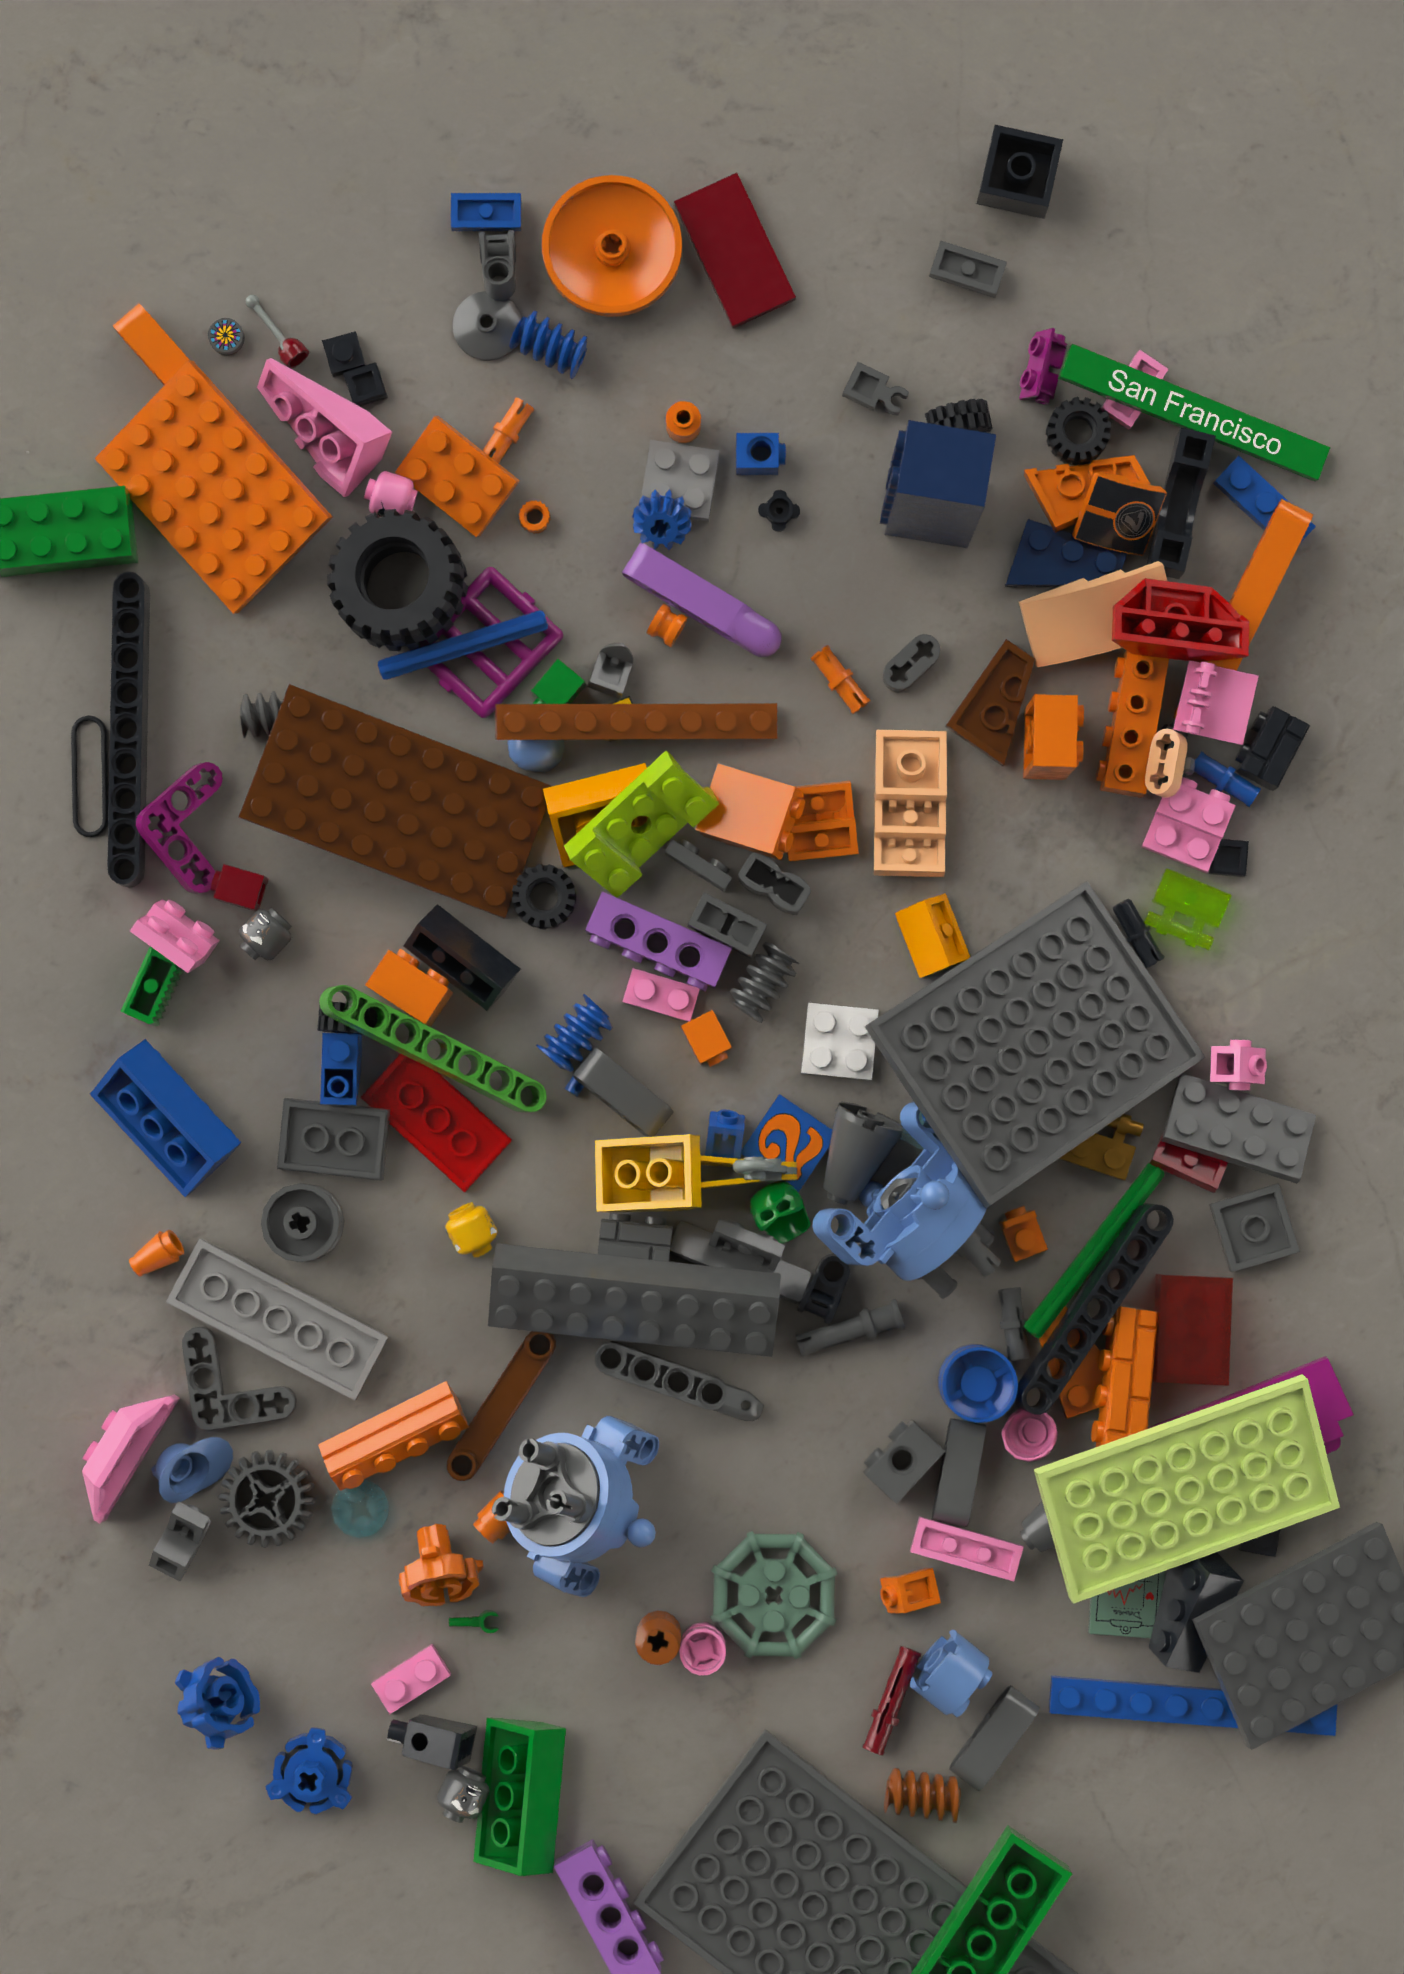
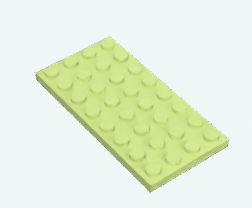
M1303 1374L1034 1469L1068 1596L1073 1604L1340 1508L1309 1382Z

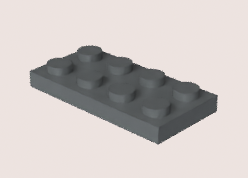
M1182 1073L1177 1079L1161 1141L1297 1184L1301 1180L1316 1115L1238 1090H1229L1228 1087Z

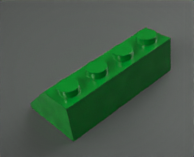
M493 1717L486 1719L482 1774L486 1776L485 1782L489 1786L490 1792L480 1815L477 1817L473 1862L518 1876L553 1873L566 1728L537 1721Z

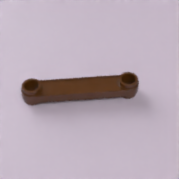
M531 1331L525 1337L469 1424V1428L466 1429L449 1455L447 1471L453 1479L467 1481L477 1473L556 1349V1339L553 1333ZM542 1334L549 1339L550 1349L547 1353L538 1354L532 1350L531 1339L533 1336ZM465 1455L471 1459L472 1470L469 1473L461 1474L455 1470L453 1461L456 1456Z

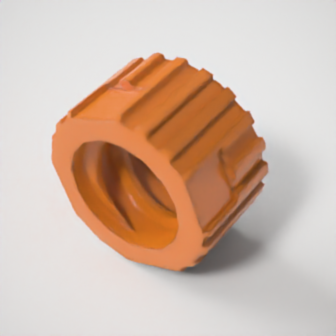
M537 500L526 502L520 508L519 521L524 530L533 534H539L547 529V525L551 520L548 507ZM533 509L539 510L543 515L542 520L537 524H531L527 521V515Z

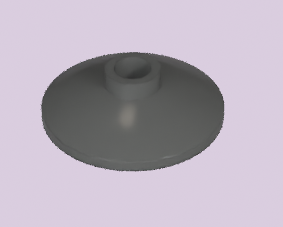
M486 291L477 292L467 297L458 306L453 318V333L460 348L469 356L485 361L497 360L513 350L509 347L512 334L521 320V314L517 306L509 298L498 301L490 298ZM485 317L493 320V325L489 328H484L480 325L481 320Z

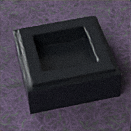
M376 362L343 373L352 402L359 407L388 398Z
M1221 839L1210 866L1209 874L1245 877L1249 841Z

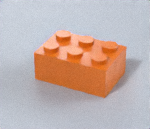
M1035 694L1024 709L1023 779L1066 780L1075 768L1079 766V762L1083 761V741H1077V731H1079L1080 727H1083L1084 705H1078V695Z

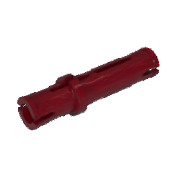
M904 1646L899 1648L898 1656L888 1678L878 1709H873L871 1716L874 1719L865 1743L862 1748L881 1756L885 1753L884 1750L893 1726H898L900 1721L897 1718L918 1660L922 1655Z

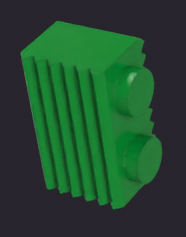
M149 947L120 1012L153 1026L160 1025L159 1020L163 1018L162 1013L166 1012L165 1007L169 1005L167 1000L172 999L170 994L175 992L173 988L178 986L176 981L181 980L179 975L183 973V970L158 951Z

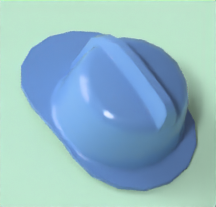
M209 1437L192 1445L176 1443L167 1447L159 1456L157 1463L151 1468L153 1475L159 1481V1493L162 1498L170 1503L182 1502L217 1482L230 1468L233 1460V1449L229 1442L221 1437Z

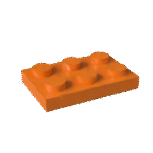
M439 416L433 417L395 471L397 475L411 479L417 491L475 537L481 536L520 482L518 478Z

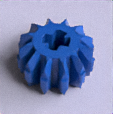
M655 489L651 494V498L643 495L639 500V506L634 508L632 515L634 518L633 530L634 533L641 534L640 540L642 544L652 541L654 550L659 547V544H664L670 550L673 547V542L681 545L685 540V535L690 532L692 512L690 507L684 506L683 496L673 499L670 489L665 493V496H661Z

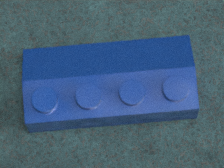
M146 1039L120 1056L90 1093L95 1101L184 1197L188 1196L223 1164L241 1144L233 1132L214 1114L209 1106L202 1101Z

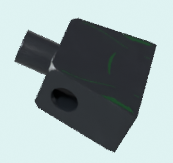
M418 1715L410 1719L408 1723L393 1719L388 1729L387 1740L404 1744L402 1756L456 1770L471 1760L477 1726L428 1715Z

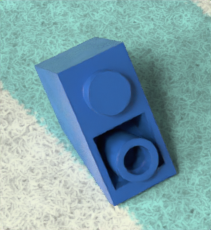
M322 1033L320 1104L357 1105L361 1076L362 1035Z

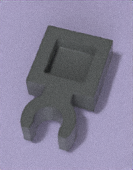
M857 362L842 396L873 411L877 403L880 402L889 414L898 416L901 408L894 406L891 403V398L900 396L903 399H907L909 392L900 386L887 387L886 384L889 376Z

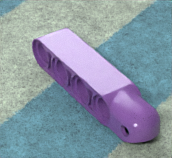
M639 543L630 561H628L622 571V575L634 584L755 656L768 657L774 654L780 647L782 641L781 632L773 622L645 544Z

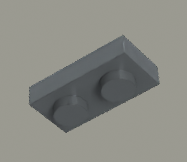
M940 241L929 277L995 298L1007 262Z
M684 839L680 843L674 840L670 842L665 850L666 856L723 892L726 891L732 881V877L727 874L730 869L714 858L707 862L698 856L700 850Z

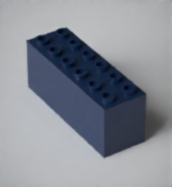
M908 420L906 431L899 430L898 438L888 470L885 488L887 491L880 518V524L886 525L885 535L968 548L985 507L996 434Z

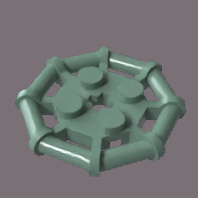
M753 1531L746 1533L747 1537L718 1565H713L711 1570L714 1573L713 1614L710 1618L712 1623H717L743 1650L744 1656L751 1659L752 1656L794 1657L796 1660L802 1657L801 1653L830 1625H835L837 1620L834 1617L835 1576L838 1573L836 1568L831 1567L803 1538L804 1534L797 1532L795 1535L754 1534ZM760 1548L789 1549L786 1558L770 1559L763 1558ZM752 1551L754 1552L757 1561L742 1575L732 1572ZM797 1552L817 1572L816 1574L806 1577L793 1563ZM728 1580L738 1583V1604L727 1608ZM821 1582L820 1610L810 1606V1585ZM770 1586L776 1589L780 1586L783 1589L780 1594L783 1600L778 1604L775 1601L770 1604L765 1601L768 1596L765 1591L767 1587ZM742 1613L755 1627L751 1638L731 1616ZM806 1614L815 1617L816 1620L795 1639L791 1629ZM762 1631L784 1632L788 1642H758Z

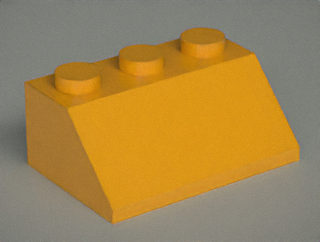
M646 763L543 789L563 868L575 865L570 861L564 845L647 768ZM639 816L635 818L631 826L640 827L644 825L648 817Z

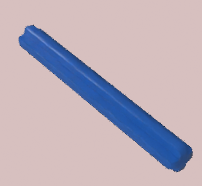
M542 610L528 613L378 661V668L384 680L395 678L548 629L546 616Z

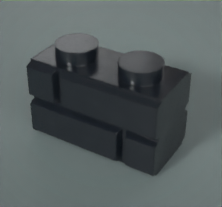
M1274 706L1268 709L1267 713L1260 711L1251 727V730L1256 732L1250 744L1243 743L1235 758V761L1240 763L1236 772L1274 791L1279 787L1310 725Z

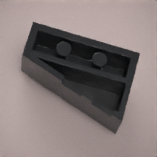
M1217 1552L1167 1570L1149 1643V1649L1165 1667L1200 1673L1208 1655L1192 1619L1237 1596L1244 1582Z

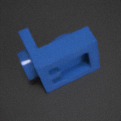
M727 1109L710 1112L705 1156L740 1159L745 1126L744 1115H739L737 1112Z

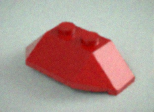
M1145 578L1113 606L1112 641L1134 655L1182 661L1190 660L1199 663L1246 658L1249 656V621L1243 615L1240 616L1232 605L1212 587Z

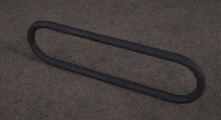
M87 715L76 720L71 731L73 824L77 832L85 837H94L104 831L108 821L107 746L105 725L97 717ZM84 721H94L101 730L103 820L100 828L93 832L84 831L78 823L77 728Z

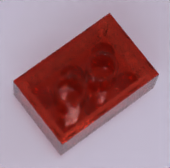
M1156 1274L1154 1311L1158 1312L1153 1381L1160 1383L1229 1386L1233 1278Z

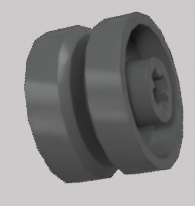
M298 1183L285 1186L271 1196L263 1209L261 1227L264 1240L274 1253L285 1260L305 1262L322 1258L336 1247L342 1237L345 1220L342 1207L332 1193L321 1186ZM301 1216L310 1218V1224L306 1225L307 1229H302L298 1225V1220Z

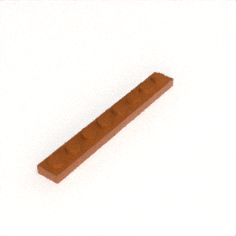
M777 703L495 704V740L777 739Z

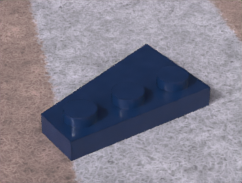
M1028 519L1005 587L1063 586L1082 578L1091 581L1120 569L1122 570L1127 553L1077 540L1072 536V533L1063 530L1055 533L1051 526Z

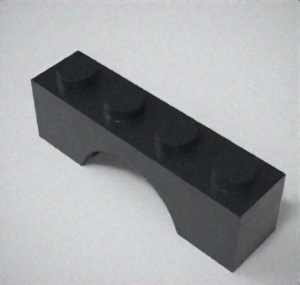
M1181 428L1175 437L1164 490L1167 494L1155 524L1146 564L1157 561L1161 562L1164 565L1166 577L1180 579L1185 572L1193 538L1192 529L1196 508L1209 468L1216 435Z

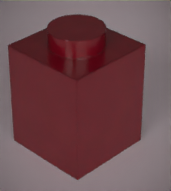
M223 864L222 870H216L212 880L211 891L215 892L213 898L224 903L256 911L260 909L269 878L258 873Z

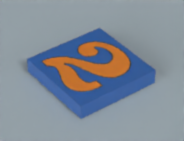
M779 1094L741 1150V1154L745 1157H765V1159H781V1162H797V1180L786 1182L794 1186L799 1192L829 1148L832 1129Z

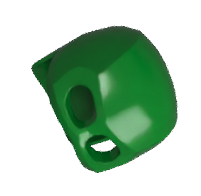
M777 1181L766 1185L750 1199L751 1214L757 1228L760 1231L765 1230L767 1235L774 1237L781 1244L799 1237L810 1227V1220L801 1195L794 1186L786 1181Z

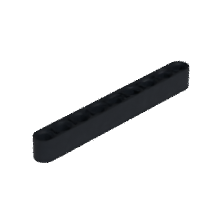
M124 572L118 575L113 584L107 870L110 878L117 884L128 888L137 886L144 878L146 842L136 828V819L139 813L146 807L150 590L146 582L134 572ZM133 582L138 583L140 587L139 593L133 598H125L123 592L126 585ZM131 617L138 618L139 626L136 631L124 633V622ZM129 652H136L138 654L137 664L132 668H124L122 665L123 657ZM128 687H136L138 694L135 701L123 703L121 698L123 691ZM127 722H135L137 725L135 735L127 739L122 738V726ZM130 756L135 757L136 768L131 773H122L120 769L122 760ZM128 791L134 792L136 797L134 805L128 809H122L119 802L122 794ZM127 826L133 827L135 837L132 842L121 844L119 841L120 831ZM131 861L134 865V873L130 878L123 880L119 877L118 869L122 863Z

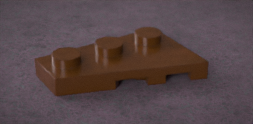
M1006 639L945 727L1001 766H1004L1035 658Z

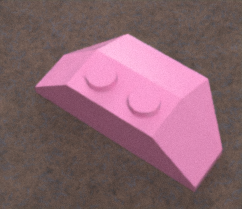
M175 1394L120 1408L118 1412L112 1410L104 1421L101 1429L106 1432L99 1443L95 1441L91 1443L83 1456V1460L87 1463L82 1473L94 1521L100 1524L106 1521L178 1403L180 1398Z

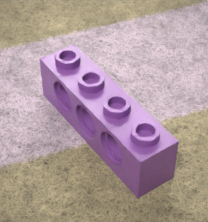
M603 891L585 929V932L591 935L590 942L609 949L611 944L624 949L622 956L641 963L643 958L656 963L654 970L670 977H674L675 972L688 977V985L695 986L705 992L708 986L716 988L732 951V948ZM622 920L631 921L635 925V932L628 939H621L615 934V927ZM660 934L667 939L668 945L663 952L653 953L648 949L647 941L652 935ZM687 948L695 949L700 955L699 963L694 967L682 965L679 956L683 950Z
M592 1839L557 1858L554 1868L611 1974H661L660 1962L664 1961L663 1955L656 1942L652 1941L649 1943L644 1935L643 1930L647 1927L638 1909L633 1911L630 1909L626 1898L630 1895L624 1882L620 1877L614 1879L608 1867L612 1865V1861L603 1845L597 1847ZM589 1875H597L603 1880L604 1885L601 1889L592 1891L586 1888L584 1879ZM607 1907H614L619 1910L621 1917L618 1921L610 1923L602 1918L601 1912ZM631 1939L637 1943L638 1949L633 1954H624L619 1950L618 1944L622 1940Z

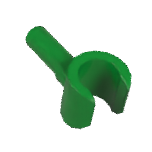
M485 1610L479 1616L449 1618V1627H481L486 1633H495L499 1628L485 1627L484 1619L487 1616H498V1614L493 1610Z

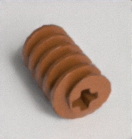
M657 1610L645 1615L637 1626L635 1645L638 1654L643 1660L654 1665L669 1663L676 1657L681 1643V1628L677 1619L666 1611ZM658 1631L663 1632L664 1638H661L659 1643L653 1642V1636H656Z
M893 1768L887 1780L884 1813H886L890 1804H894L896 1815H900L904 1806H908L910 1817H914L918 1808H922L924 1819H928L932 1810H936L938 1820L943 1821L948 1811L951 1812L953 1823H957L961 1788L958 1786L956 1776H950L944 1785L941 1774H936L930 1783L927 1772H922L916 1781L913 1770H907L902 1779L899 1768Z

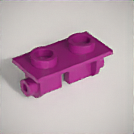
M1054 328L1036 332L1030 341L1028 348L1030 357L1027 369L1023 372L1020 379V387L1022 388L1020 400L1036 397L1035 402L1049 405L1050 399H1054L1059 375L1048 371L1049 366L1061 369L1067 348V343H1065L1066 337L1055 333Z

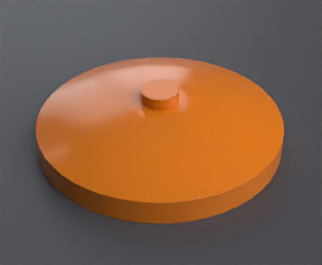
M604 175L578 183L564 193L555 203L544 225L542 254L544 265L552 284L569 303L594 315L618 317L630 315L649 307L669 289L680 267L682 235L673 209L654 188L631 177Z

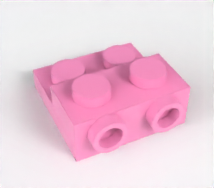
M1182 777V783L1178 792L1169 798H1161L1142 848L1208 873L1236 805L1229 803L1231 798L1229 795L1211 789L1209 794L1196 789L1198 783Z
M162 899L153 904L147 915L135 922L130 932L189 973L205 963L220 940L213 936L215 932L207 924L198 920L195 923L185 916V909L172 900L166 902Z

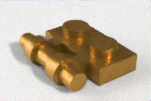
M1124 1113L1107 1125L1114 1128L1112 1138L1095 1133L1059 1159L1125 1181L1136 1147L1123 1143L1126 1133L1140 1137L1144 1124L1131 1120L1132 1116Z

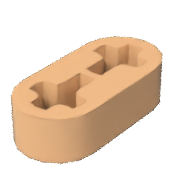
M1168 728L1162 729L1155 734L1151 742L1145 785L1151 793L1163 798L1175 795L1182 783L1187 755V740L1181 733ZM1171 741L1174 742L1173 748H1169L1167 751L1164 750L1165 744H1170ZM1168 777L1167 783L1158 785L1159 778Z

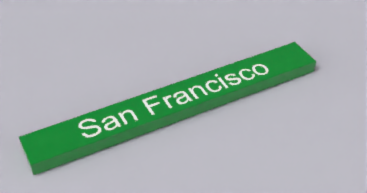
M1075 344L1070 345L1058 377L1060 380L1177 427L1216 435L1215 442L1314 482L1319 480L1330 447Z

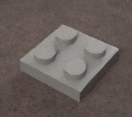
M650 440L642 496L651 498V494L655 489L661 496H665V493L670 489L673 499L683 496L684 506L690 507L692 512L690 519L709 522L720 450Z

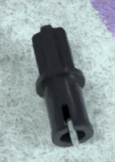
M1126 899L1113 907V912L1128 936L1126 938L1127 941L1132 943L1145 968L1156 964L1157 961L1163 960L1165 956L1161 953L1149 932L1152 929L1151 926L1145 925L1132 900Z

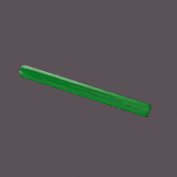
M1149 1163L1144 1167L1026 1321L1024 1328L1028 1333L1036 1338L1043 1336L1111 1247L1134 1211L1144 1204L1164 1178L1165 1173L1161 1168Z

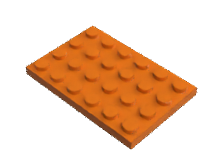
M188 360L95 457V460L119 486H126L130 493V499L233 614L239 613L333 518L194 361Z

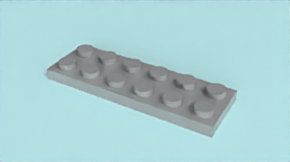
M203 1239L198 1240L166 1301L172 1306L354 1401L357 1400L389 1336Z

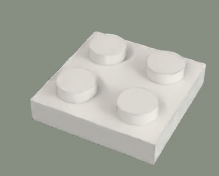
M808 1003L801 1073L872 1080L875 1042L865 1026L878 1018L879 1010Z

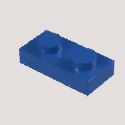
M451 193V230L521 231V193Z

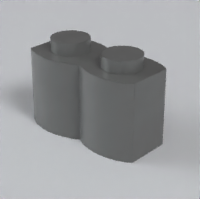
M751 853L738 873V880L744 888L756 895L767 896L777 909L791 915H798L812 891L802 878L789 872H781L774 861L758 853Z

